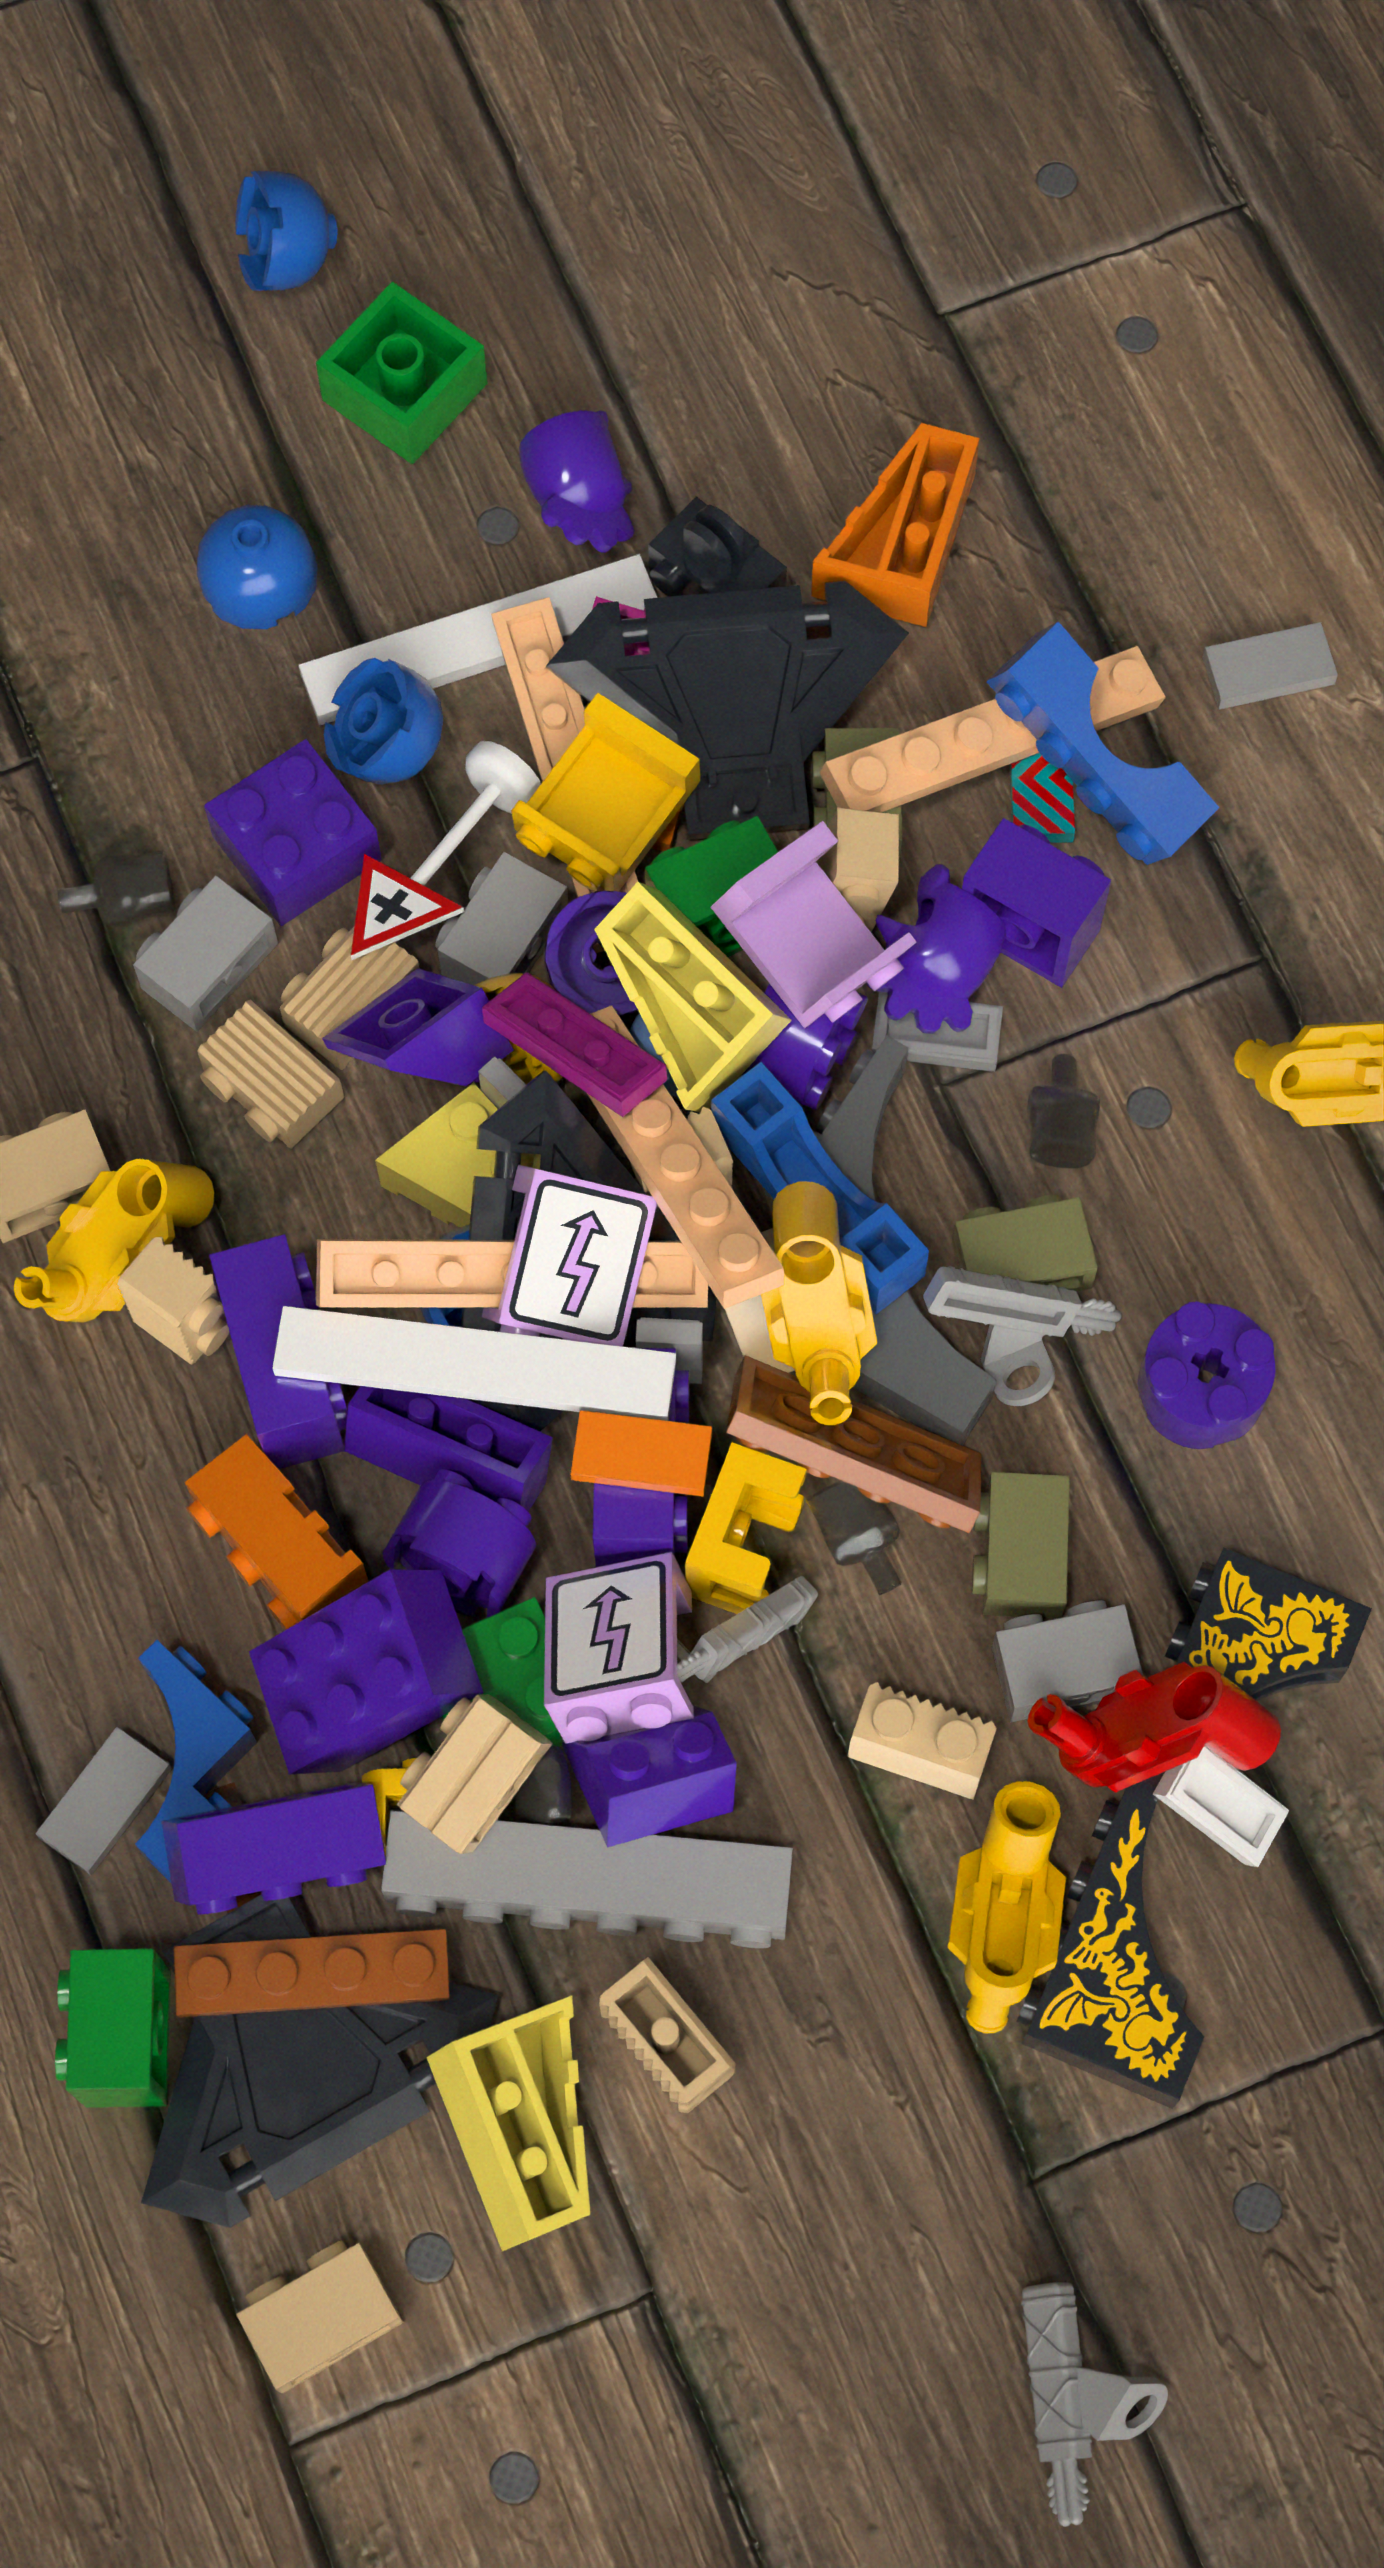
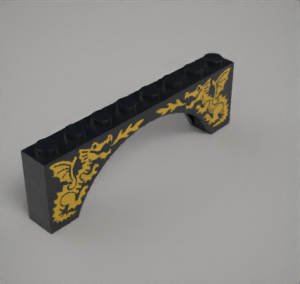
M1223 1547L1215 1566L1205 1562L1202 1563L1188 1597L1200 1603L1191 1625L1179 1620L1164 1657L1176 1661L1175 1665L1185 1662L1192 1668L1202 1665L1214 1667L1257 1701L1289 1689L1316 1684L1339 1683L1350 1666L1372 1608ZM1162 1772L1125 1788L1119 1804L1106 1799L1092 1833V1837L1103 1841L1094 1865L1083 1860L1081 1861L1068 1892L1067 1898L1079 1903L1070 1925L1067 1926L1061 1923L1055 1968L1051 1970L1044 1988L1031 1984L1016 2021L1028 2026L1022 2041L1023 2045L1173 2109L1182 2096L1202 2045L1204 2035L1188 2018L1168 1987L1158 1966L1149 1939L1144 1913L1142 1889L1144 1850L1149 1824L1158 1800L1153 1793L1165 1773Z

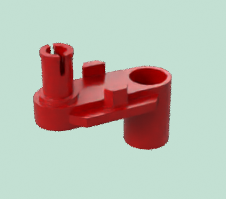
M1185 1662L1148 1678L1137 1670L1120 1676L1114 1687L1116 1692L1102 1697L1096 1710L1084 1716H1081L1066 1705L1057 1695L1049 1694L1047 1695V1702L1042 1697L1035 1702L1028 1714L1027 1721L1032 1732L1042 1736L1059 1748L1060 1763L1070 1774L1087 1786L1095 1788L1107 1786L1114 1792H1118L1198 1758L1204 1746L1237 1769L1250 1770L1257 1768L1265 1763L1275 1752L1281 1736L1279 1719L1261 1703L1214 1667L1202 1665L1192 1668Z

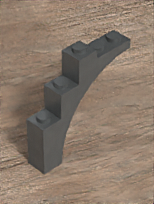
M888 1035L875 1053L869 1049L864 1051L849 1077V1082L854 1084L843 1102L837 1099L831 1101L816 1127L818 1133L813 1131L823 1149L840 1171L862 1193L874 1201L872 1185L874 1148L884 1112L906 1071L908 1047ZM765 1190V1195L773 1199V1197ZM906 1291L877 1315L872 1311L877 1344L860 1360V1377L852 1388L921 1429L963 1446L993 1398L996 1379L957 1352L921 1314L908 1291Z

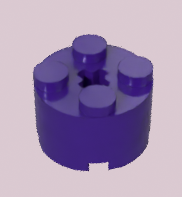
M599 891L576 898L560 911L548 932L544 952V966L547 979L556 992L589 1014L609 1006H613L621 1019L639 1012L635 1003L630 1001L614 967L609 965L601 971L593 965L597 954L592 949V946L596 943L603 946L594 929L627 894L626 892Z
M769 983L764 993L792 1021L742 1075L762 1062L797 1103L818 1110L832 1082V1077L827 1074L834 1062L843 1066L853 1049L858 1036V1032L853 1029L864 1011L868 997L858 993L863 1000L838 1020L832 1023L827 1015L823 1014L804 1029Z
M1189 1302L1181 1306L1178 1311L1168 1316L1154 1331L1148 1343L1138 1375L1139 1397H1141L1142 1404L1148 1414L1147 1417L1154 1429L1178 1445L1199 1450L1214 1448V1445L1227 1443L1232 1440L1235 1441L1244 1436L1258 1420L1273 1386L1275 1378L1273 1341L1251 1318L1231 1307L1201 1302ZM1202 1370L1214 1375L1209 1384L1197 1379Z
M442 1469L437 1472L434 1480L425 1481L420 1485L383 1550V1558L390 1569H396L400 1562L406 1569L441 1570L455 1611L459 1614L473 1617L478 1606L488 1608V1618L500 1613L536 1547L535 1539L527 1528L532 1517L518 1503L505 1498H498L494 1502L486 1496L473 1491L471 1483L461 1475Z

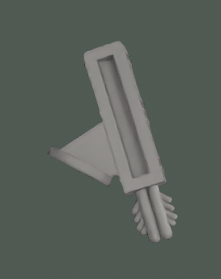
M953 1266L940 1267L923 1295L929 1313L935 1314L938 1317L945 1316L946 1318L952 1317L980 1322L985 1325L990 1324L981 1362L985 1372L996 1379L994 1389L996 1397L1004 1404L1010 1406H1024L1038 1401L1048 1393L1054 1383L1055 1370L1042 1341L1044 1335L1063 1337L1071 1325L1075 1333L1081 1331L1082 1334H1086L1088 1331L1089 1335L1093 1336L1095 1333L1100 1334L1101 1330L1113 1331L1116 1327L1115 1322L1120 1321L1122 1317L1121 1312L1116 1310V1306L1111 1301H1097L1095 1298L1081 1303L1077 1292L1065 1287L1058 1288L1056 1285L1020 1281L1018 1278L1014 1280L1007 1276L1003 1278L1001 1275L996 1274L987 1275L965 1271L963 1268L955 1269ZM1023 1366H1035L1040 1369L1037 1381L1030 1387L1022 1390H1012L1006 1386L1007 1378L1014 1370Z
M800 1576L702 1635L692 1652L677 1638V1656L681 1659V1662L677 1664V1676L680 1682H684L695 1674L699 1679L708 1683L718 1671L725 1669L734 1660L744 1654L747 1655V1652L751 1650H756L760 1645L767 1643L778 1633L785 1629L788 1630V1627L798 1624L817 1598V1590L803 1576Z
M1053 2282L1025 2287L1022 2290L1023 2301H1021V2305H1023L1024 2310L1022 2317L1025 2321L1027 2338V2364L1030 2367L1028 2374L1031 2376L1030 2390L1033 2395L1036 2423L1035 2437H1037L1038 2442L1036 2448H1038L1040 2462H1052L1053 2472L1046 2483L1048 2487H1051L1048 2491V2496L1052 2497L1049 2506L1053 2508L1052 2512L1058 2515L1059 2523L1062 2526H1068L1071 2523L1074 2525L1082 2523L1083 2511L1087 2509L1086 2504L1089 2503V2498L1085 2495L1088 2492V2488L1083 2484L1087 2482V2478L1078 2469L1077 2459L1092 2457L1090 2434L1097 2441L1126 2440L1141 2434L1162 2412L1167 2402L1168 2390L1156 2377H1127L1082 2367L1081 2360L1083 2359L1080 2353L1076 2317L1077 2306H1075L1076 2296H1074L1073 2286L1069 2282ZM1150 2395V2399L1142 2412L1135 2418L1125 2421L1128 2412L1134 2404L1143 2397Z

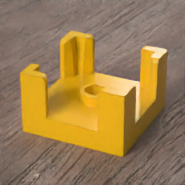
M731 1443L685 1562L686 1581L692 1591V1598L739 1614L769 1595L768 1591L763 1588L770 1569V1560L767 1557L744 1550L742 1546L752 1519L787 1532L795 1529L804 1506V1496L798 1493L806 1478V1468L736 1443Z

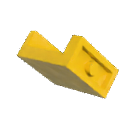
M597 692L583 711L585 726L529 801L524 803L518 800L511 812L514 829L517 831L516 837L531 852L541 857H546L548 853H551L568 865L566 868L567 872L577 882L590 890L596 891L601 886L607 891L619 892L699 784L700 759Z

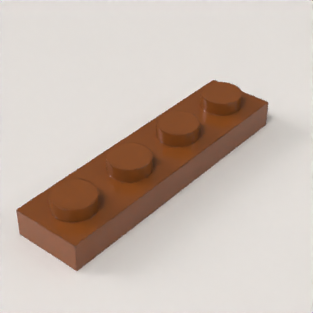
M446 1929L174 1946L176 2015L178 2017L450 2000Z

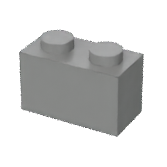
M503 852L492 869L487 866L484 867L475 878L469 891V899L471 901L465 908V912L459 918L457 916L449 918L443 925L436 940L441 974L448 978L475 985L489 978L508 973H529L545 949L548 932L553 921L560 911L569 904L567 886Z
M215 876L203 890L197 888L187 895L178 909L177 918L162 934L156 932L145 940L136 955V962L133 966L141 989L197 1032L278 945V940L272 918Z
M1091 1601L1068 1609V1617L1043 1622L1042 1615L1030 1614L1011 1619L1003 1624L1005 1630L995 1633L992 1651L1010 1723L1028 1719V1714L1035 1702L1041 1697L1047 1702V1695L1049 1694L1057 1695L1072 1709L1100 1703L1102 1697L1116 1692L1114 1687L1120 1676L1133 1670H1137L1142 1674L1125 1605L1107 1608L1105 1601Z

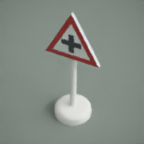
M480 741L473 747L466 757L465 770L470 782L480 795L411 878L364 854L350 955L351 960L465 912L464 907L424 885L492 804L512 814L511 810L518 800L527 803L541 785L539 778L530 766L518 755L506 747L491 741Z

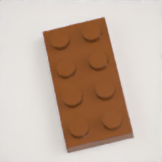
M744 1355L734 1376L726 1433L735 1436L742 1445L761 1453L772 1451L794 1460L798 1466L806 1468V1472L820 1478L832 1476L854 1485L864 1496L880 1503H890L892 1501L912 1509L931 1525L940 1528H950L953 1526L970 1533L980 1514L981 1453L852 1399L850 1403L852 1404V1412L843 1423L837 1425L818 1423L811 1416L812 1408L809 1406L810 1392L800 1385L797 1376Z

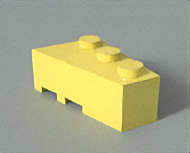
M637 882L594 929L630 1001L635 1003L651 1035L649 1039L657 1055L662 1057L678 1088L676 1093L685 1110L701 1112L702 1107L710 1109L711 1100L733 1084L792 1021L658 889Z
M473 1082L375 1160L381 1187L397 1196L399 1193L430 1210L432 1216L446 1224L451 1222L458 1227L469 1225L474 1176H494L496 1151L476 1149L478 1126L498 1109ZM522 1153L521 1165L533 1168L534 1154Z
M572 1995L453 2041L426 2057L502 2252L590 2215L583 2126H578L575 2084L579 2082L578 2061L572 2060L569 2019L574 2017Z

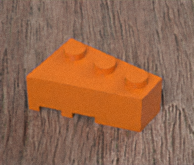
M921 423L879 476L877 486L860 507L856 506L846 518L844 528L827 549L823 548L813 560L811 597L825 600V583L846 581L889 617L927 627L975 477L979 438Z
M247 1434L184 1482L194 1501L186 1507L190 1516L209 1538L218 1532L233 1548V1551L226 1558L249 1587L259 1580L274 1599L266 1604V1606L284 1630L369 1582L363 1562L351 1549L346 1553L328 1533L327 1530L330 1527L316 1510L311 1512L294 1492L295 1489L289 1480Z

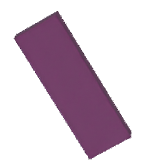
M528 972L482 1007L483 1021L486 1025L621 1117L625 1116L667 1081V1070L664 1063Z

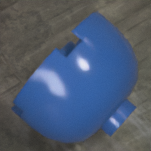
M252 171L253 177H245L241 183L236 210V235H247L250 256L238 254L245 282L252 291L284 290L300 287L314 278L326 260L328 249H333L336 245L337 223L333 213H327L323 198L308 181L296 174L280 171Z
M244 505L229 510L208 527L199 543L196 574L202 594L212 605L213 612L221 620L242 629H268L278 626L277 619L286 617L293 611L296 616L304 610L316 590L318 568L316 557L306 532L290 515L272 507Z
M371 658L363 661L351 670L336 689L331 703L340 706L336 715L335 726L325 722L324 729L326 754L336 769L364 781L382 785L408 780L426 766L439 746L443 727L441 701L426 678L413 669L390 659L383 662L379 659Z

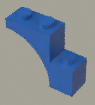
M156 1640L138 1659L146 1673L158 1685L166 1698L175 1732V1762L166 1798L156 1818L135 1845L144 1858L171 1883L161 1821L232 1807L217 1792L208 1800L204 1796L257 1742L247 1726L254 1718L252 1714L227 1690L217 1698L201 1682L208 1673L183 1647L179 1646L171 1653Z

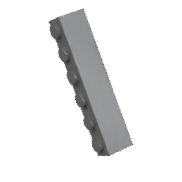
M391 1811L385 1855L386 1865H384L381 1891L386 1903H396V1912L408 1916L434 1917L436 1916V1908L439 1907L463 1910V1919L480 1923H501L503 1921V1914L530 1916V1925L545 1929H569L570 1920L597 1922L596 1931L610 1935H636L637 1926L664 1928L663 1937L670 1940L700 1942L704 1939V1932L731 1935L730 1943L736 1946L769 1948L771 1946V1939L785 1940L793 1848L658 1835L646 1836L607 1848L600 1830L496 1821L474 1852L460 1854L451 1849L432 1834L428 1828L422 1826L406 1812Z

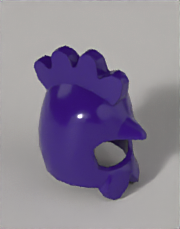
M579 410L563 413L542 422L524 436L519 445L520 466L534 498L541 507V518L549 527L559 526L563 530L566 539L574 545H582L589 540L596 550L603 553L613 548L617 541L626 542L633 536L634 528L623 508L625 496L632 491V483L623 476L608 429V417L605 411Z
M937 864L921 877L918 884L917 903L919 916L915 926L902 924L882 915H877L875 919L886 941V949L908 932L916 940L912 947L897 958L904 969L876 991L886 992L888 995L884 1005V1012L888 1018L897 1021L904 1018L907 1013H912L916 1028L925 1034H933L938 1031L942 1021H945L956 1032H962L971 1025L973 1011L968 998L981 986L990 973L1001 952L1006 936L1005 926L999 916L977 897L951 884L949 869L943 864Z

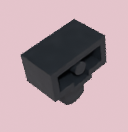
M697 496L648 544L650 578L655 586L668 597L786 586L787 567L759 546V540L738 525L727 513L718 507L707 505Z

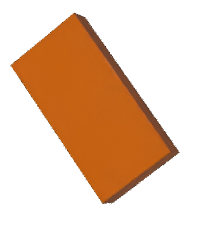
M580 1410L571 1468V1480L704 1497L712 1426Z

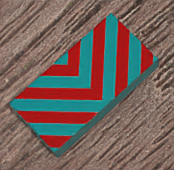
M1040 753L1009 764L1011 822L1017 826L1029 825L1043 833L1050 843H1073L1075 836L1073 780L1062 768H1057L1047 762Z

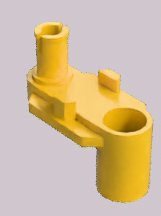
M1384 1021L1305 1025L1292 1042H1284L1272 1047L1261 1039L1256 1038V1043L1254 1040L1248 1039L1240 1044L1236 1050L1234 1064L1238 1073L1246 1078L1255 1080V1086L1261 1097L1283 1110H1287L1295 1122L1303 1127L1384 1121Z
M135 1159L126 1162L118 1171H101L77 1204H69L60 1216L61 1226L46 1245L49 1261L45 1269L33 1266L24 1268L21 1273L25 1277H33L31 1279L16 1277L14 1281L16 1299L26 1308L37 1309L43 1307L52 1318L67 1322H87L95 1319L103 1311H120L126 1302H124V1298L120 1293L121 1290L118 1289L117 1282L119 1277L152 1238L163 1237L165 1245H169L175 1238L174 1226L189 1228L200 1224L209 1215L214 1201L212 1181L203 1170L196 1166L145 1159Z
M799 1181L787 1185L777 1194L773 1201L774 1254L784 1268V1285L761 1294L773 1358L794 1368L800 1385L810 1392L809 1406L812 1408V1418L824 1425H837L848 1419L852 1412L849 1389L855 1386L859 1379L860 1360L877 1344V1335L862 1255L840 1245L837 1203L833 1194L823 1185L815 1182Z
M1017 1781L1005 1785L997 1793L982 1847L961 1856L957 1868L947 1948L965 1965V1983L972 1993L966 2007L969 2008V2010H966V2019L974 2029L983 2033L1001 2031L1007 2024L1010 2006L1019 2003L1028 1995L1033 1978L1054 1969L1057 1962L1066 1877L1049 1861V1853L1061 1816L1060 1805L1053 1793L1044 1786L1029 1781Z

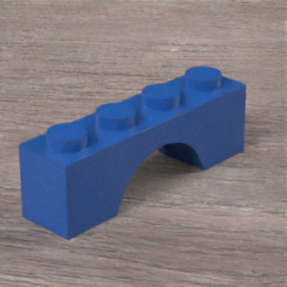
M1058 621L1036 633L986 682L996 692L995 699L1001 710L1011 719L1024 724L1037 739L1036 747L1042 757L1051 765L1062 768L1077 785L1076 792L1080 800L1091 811L1102 814L1118 832L1116 837L1120 846L1130 856L1137 860H1142L1146 865L1171 857L1220 807L1180 761L1161 768H1140L1120 760L1106 748L1097 735L1090 712L1091 689L1099 668Z
M762 1062L711 1100V1110L726 1145L774 1200L777 1194L787 1185L799 1181L815 1182L823 1185L833 1194L837 1203L840 1245L862 1255L871 1308L876 1315L925 1277L929 1250L887 1203H878L866 1196L840 1171L813 1133L803 1108Z

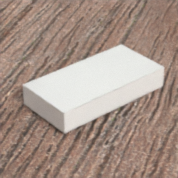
M1206 1746L1203 1747L1198 1758L1165 1771L1153 1795L1244 1865L1254 1867L1260 1865L1289 1812L1281 1803Z

